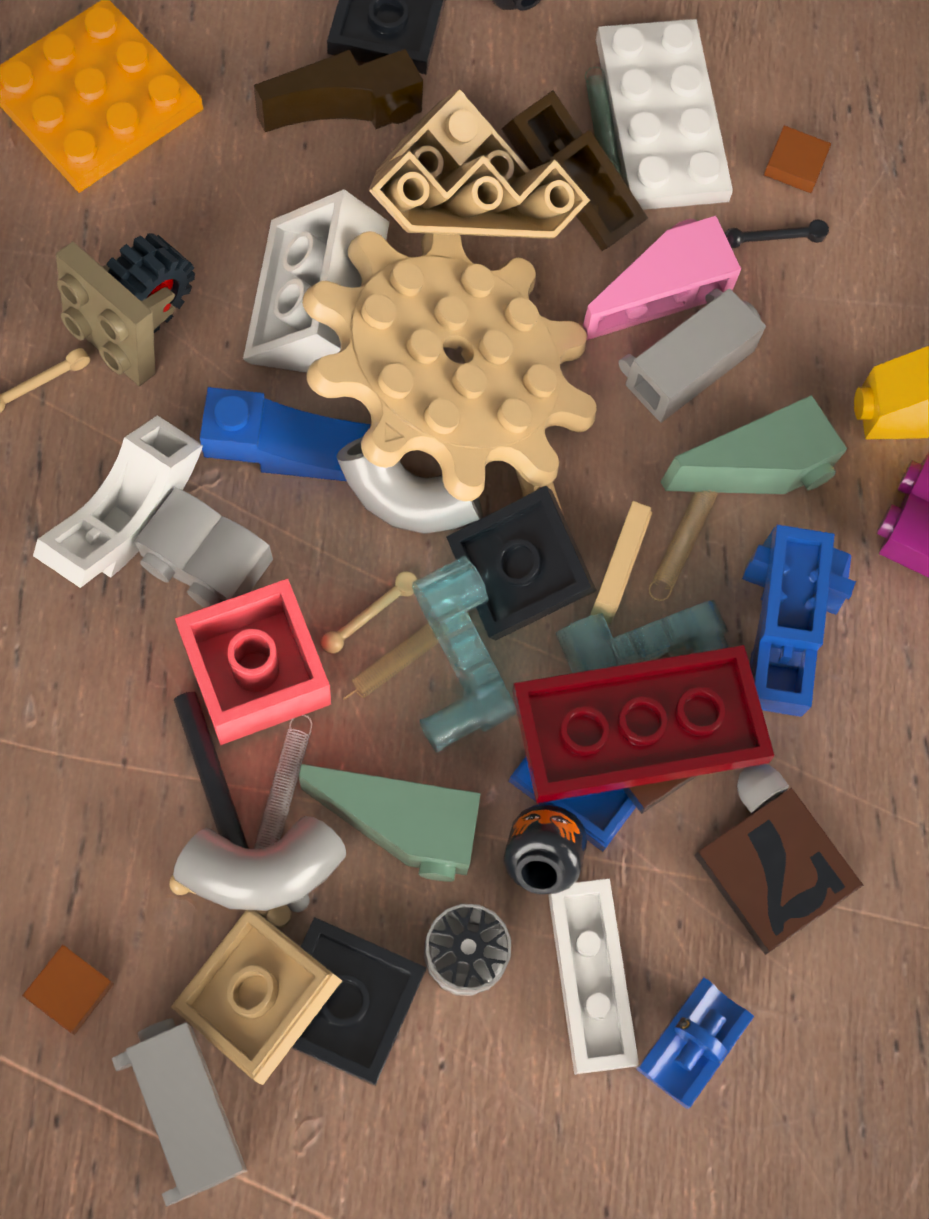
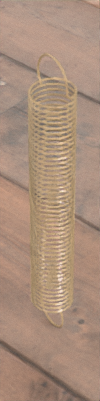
M710 491L714 495H711V497L702 492L694 493L660 567L657 569L653 582L649 586V594L652 598L654 597L650 592V588L653 583L658 585L656 579L669 584L670 586H666L671 588L665 589H671L665 599L659 600L654 598L655 600L663 601L670 596L709 511L716 500L718 492L713 493ZM700 493L709 497L705 498L708 499V501H710V505L698 499L701 498L700 496H703ZM697 500L706 504L705 508L702 507L703 510L695 506L698 505L696 503ZM694 507H696V508L702 510V512H704L705 514H703V513H702V515L699 514V515H700V517H699L698 515L693 514L692 512H695V511H693V509L696 510V511H699V510H697V509L694 508ZM691 514L699 518L697 519L699 522L697 524L694 523L696 525L694 528L686 525L690 521L689 519L694 520L689 518ZM684 528L689 529L690 531H692V533L689 532L691 535H689V534L686 533V532H683V530H684V531H687V530H685ZM680 537L689 542L684 541L686 543L684 544L686 546L684 549L676 546L680 542L678 540ZM675 549H676V550L682 552L684 555H682L681 553H679V554L681 555V556H679L678 554H675V553H672V552H673V551H674V552H677V551H675ZM673 554H675V555H677L678 557H680L682 560H680L679 558H677V559L679 560V561H677L676 559L671 558V556H673ZM666 568L670 569L675 573L673 574L672 572H670L672 574L670 575L672 578L668 577L672 580H668L670 583L663 579H660L664 575L661 573H666L664 571H668L666 570Z
M458 603L453 604L448 610L446 609V611L439 614L428 625L423 626L421 630L419 629L414 635L412 634L410 638L405 639V642L403 641L394 650L389 651L384 657L382 656V659L380 658L375 664L373 663V666L371 665L368 669L366 668L364 673L361 672L359 676L357 675V678L354 677L352 682H355L358 687L356 686L357 689L344 697L343 700L357 692V690H361L364 697L360 696L365 698L367 694L369 695L374 689L379 688L381 684L395 676L397 672L402 671L404 667L411 664L420 655L434 647L436 643L438 644L443 638L470 620L468 609L469 619L464 611L466 607L462 608ZM412 639H413V640L415 641V643L418 645V647L420 648V650H419V649L417 648V646L414 644V642L412 641ZM409 640H410V641L413 643V645L416 647L417 651L414 649V647H413L412 644L409 642ZM405 644H406V645L408 646V648L411 650V652L413 653V655H412V654L410 653V651L407 649V647L405 646ZM400 647H401V648L404 650V652L407 654L408 658H407L406 655L403 653V651L400 649Z

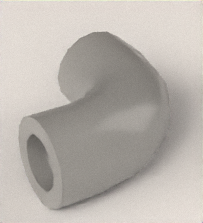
M363 437L347 444L336 455L348 485L365 509L392 527L427 534L459 529L483 518L479 497L473 501H461L454 498L446 490L442 475L433 477L417 476L406 470L400 461L394 466L387 468L378 467L370 463L361 450V440Z
M309 816L301 817L282 839L274 845L263 849L243 848L232 843L214 830L204 828L196 833L183 848L176 861L173 876L177 882L198 896L229 909L267 911L300 901L326 881L345 859L346 848L341 838L332 828L324 822Z

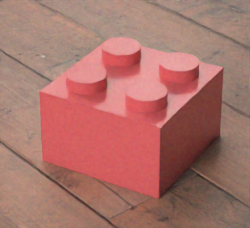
M288 579L175 618L220 746L331 705L330 684Z

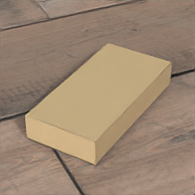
M632 501L589 620L605 626L608 623H612L652 516L651 507Z

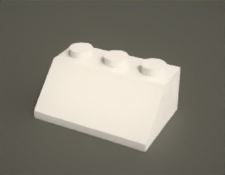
M341 190L271 220L243 360L253 365L307 373L309 366L315 360L326 355L339 353L341 348L339 336L328 325L316 321L307 314L302 304L303 296L309 287L320 281H330L350 288L360 287V273L348 257L347 249L349 244L355 237L368 231L376 232L386 240L389 221L346 190Z

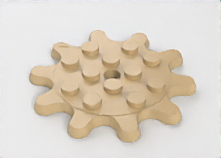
M368 231L355 237L350 242L347 250L350 261L360 273L361 286L350 288L330 281H320L307 289L303 296L302 304L311 318L332 328L339 336L341 342L339 353L323 356L309 366L306 375L307 382L311 389L320 396L326 398L352 397L361 401L367 407L371 414L372 423L361 440V450L366 459L378 467L387 468L397 464L402 456L409 451H424L432 455L440 464L446 490L454 498L461 501H473L481 495L485 484V466L492 461H504L511 464L532 485L541 487L550 485L557 477L559 458L545 436V429L549 426L557 425L571 431L584 432L593 425L596 417L597 406L594 399L568 383L560 369L561 363L576 360L584 353L587 340L584 328L574 321H552L539 314L537 307L528 297L535 286L536 272L533 265L523 258H513L502 264L498 270L490 271L487 267L481 264H473L468 259L462 248L460 235L425 233L421 242L422 255L419 257H408L397 252L376 232ZM459 346L462 347L461 355L466 363L459 364L450 360L443 348L447 347L456 350Z

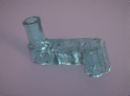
M461 556L412 582V588L419 606L464 689L463 698L435 714L419 720L426 739L436 753L479 728L486 732L516 715L512 698L467 613L488 602V596L479 572L466 556Z
M715 600L706 601L614 638L603 613L578 620L556 632L572 673L649 661L684 646L686 650L693 649L694 653L729 648L724 634L728 633V629Z

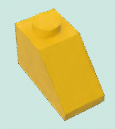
M929 346L874 366L863 385L856 389L854 412L857 420H863L865 440L929 438Z

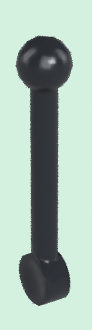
M816 219L808 227L742 232L738 228H729L725 232V236L731 248H737L743 242L808 237L814 243H820L825 240L829 227L826 222Z

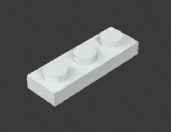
M610 879L577 882L563 892L548 894L574 1075L638 1066L639 1061Z

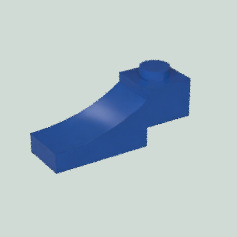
M208 387L200 442L203 445V456L206 458L260 463L262 473L347 482L336 455L347 444L363 437L371 424L335 419L298 410L266 399L264 393Z
M778 524L772 532L764 596L755 644L750 657V668L762 711L802 717L812 707L817 652L823 645L834 533Z

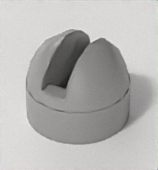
M768 764L745 767L739 775L737 784L738 795L751 814L757 812L789 788L782 775Z

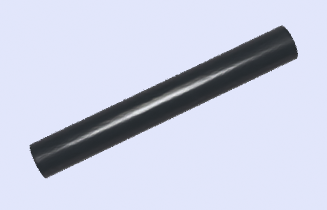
M196 692L183 693L174 698V703L218 834L238 846L249 849Z

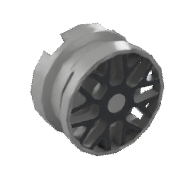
M460 904L446 909L433 921L425 940L424 961L429 975L433 977L442 989L454 995L473 996L489 990L500 980L511 958V938L505 923L495 912L478 904Z

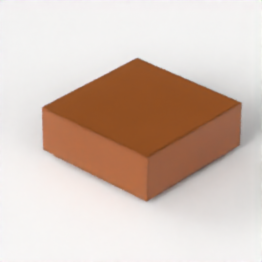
M784 125L764 176L812 193L832 143Z
M62 945L22 996L71 1034L75 1035L114 983Z

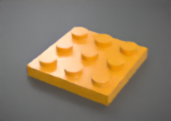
M100 0L0 64V107L78 193L203 110L202 97L110 0Z

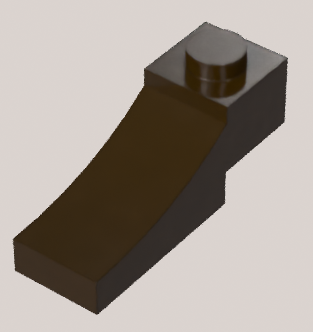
M406 48L359 66L351 51L348 50L255 84L254 93L257 118L265 133L297 123L327 119L371 121L375 129L392 123L401 124L422 112L423 79Z
M554 90L501 128L529 170L556 160L590 201L580 210L576 217L601 251L612 246L648 219L644 210L590 129L582 134Z

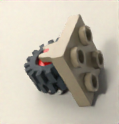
M148 233L145 239L142 236L135 238L132 248L127 244L119 249L121 256L116 259L112 257L103 267L72 241L56 253L59 278L57 286L61 294L63 310L61 319L74 337L79 340L87 339L99 350L102 359L113 372L119 375L125 373L140 387L155 375L154 333L160 330V324L163 321L168 323L174 317L172 313L175 308L180 309L185 302L181 299L182 296L190 294L193 286L189 283L195 280V273L192 271L194 266L161 236H156L154 233Z

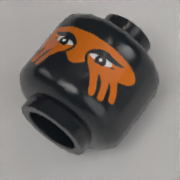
M551 804L534 805L523 810L513 821L505 849L504 863L508 875L517 885L536 894H557L569 889L578 880L587 846L584 825L570 811Z

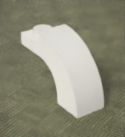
M157 415L124 437L117 460L98 491L77 512L38 538L33 556L80 588L101 572L111 578L139 552L135 544L136 538L175 487L181 490L184 489L197 463L203 445Z

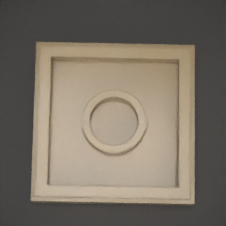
M246 910L171 1008L250 1078L263 1085L342 980L258 912Z

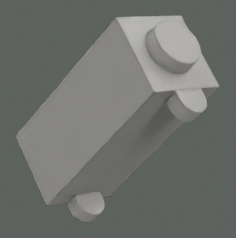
M730 288L725 292L719 289L712 290L705 296L707 303L705 307L637 358L627 354L618 361L621 371L627 376L625 385L660 423L755 351L766 325L761 321L755 307L749 302L741 300Z
M170 1018L138 1032L137 1035L140 1043L126 1048L125 1052L113 1057L112 1061L116 1071L131 1066L134 1070L177 1186L162 1194L167 1207L246 1172L247 1168L193 1028L187 1022L176 1026L173 1018Z

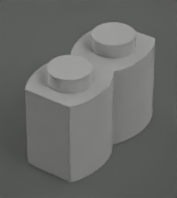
M176 487L135 540V544L143 557L140 564L149 573L167 583L173 577L189 585L188 595L204 608L250 592L273 561L270 545L238 523L221 516L201 500Z

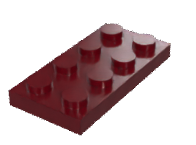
M744 645L516 682L513 685L512 693L536 803L770 763L775 756Z

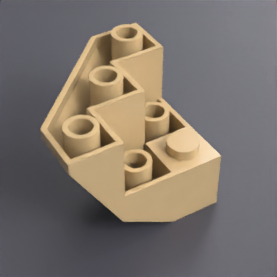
M460 89L439 101L404 136L376 170L369 189L370 193L407 233L552 239L590 201L556 160L529 170Z

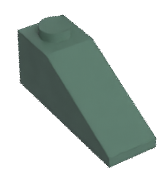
M811 395L675 456L660 482L666 491L786 494L803 485L809 491L823 485L835 475L836 471L833 467L845 453L847 447Z
M301 764L299 772L301 790L405 865L419 868V876L435 881L452 882L455 879V874L467 875L481 793Z

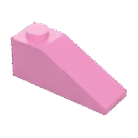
M713 216L700 221L695 219L681 221L658 238L588 305L583 323L587 340L706 304L705 296L714 289L725 292L730 288L733 291L741 267L717 217Z

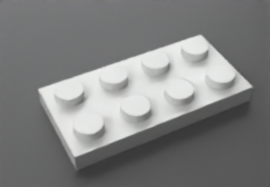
M697 20L598 27L596 44L601 69L605 73L622 179L642 209L729 202L733 188Z

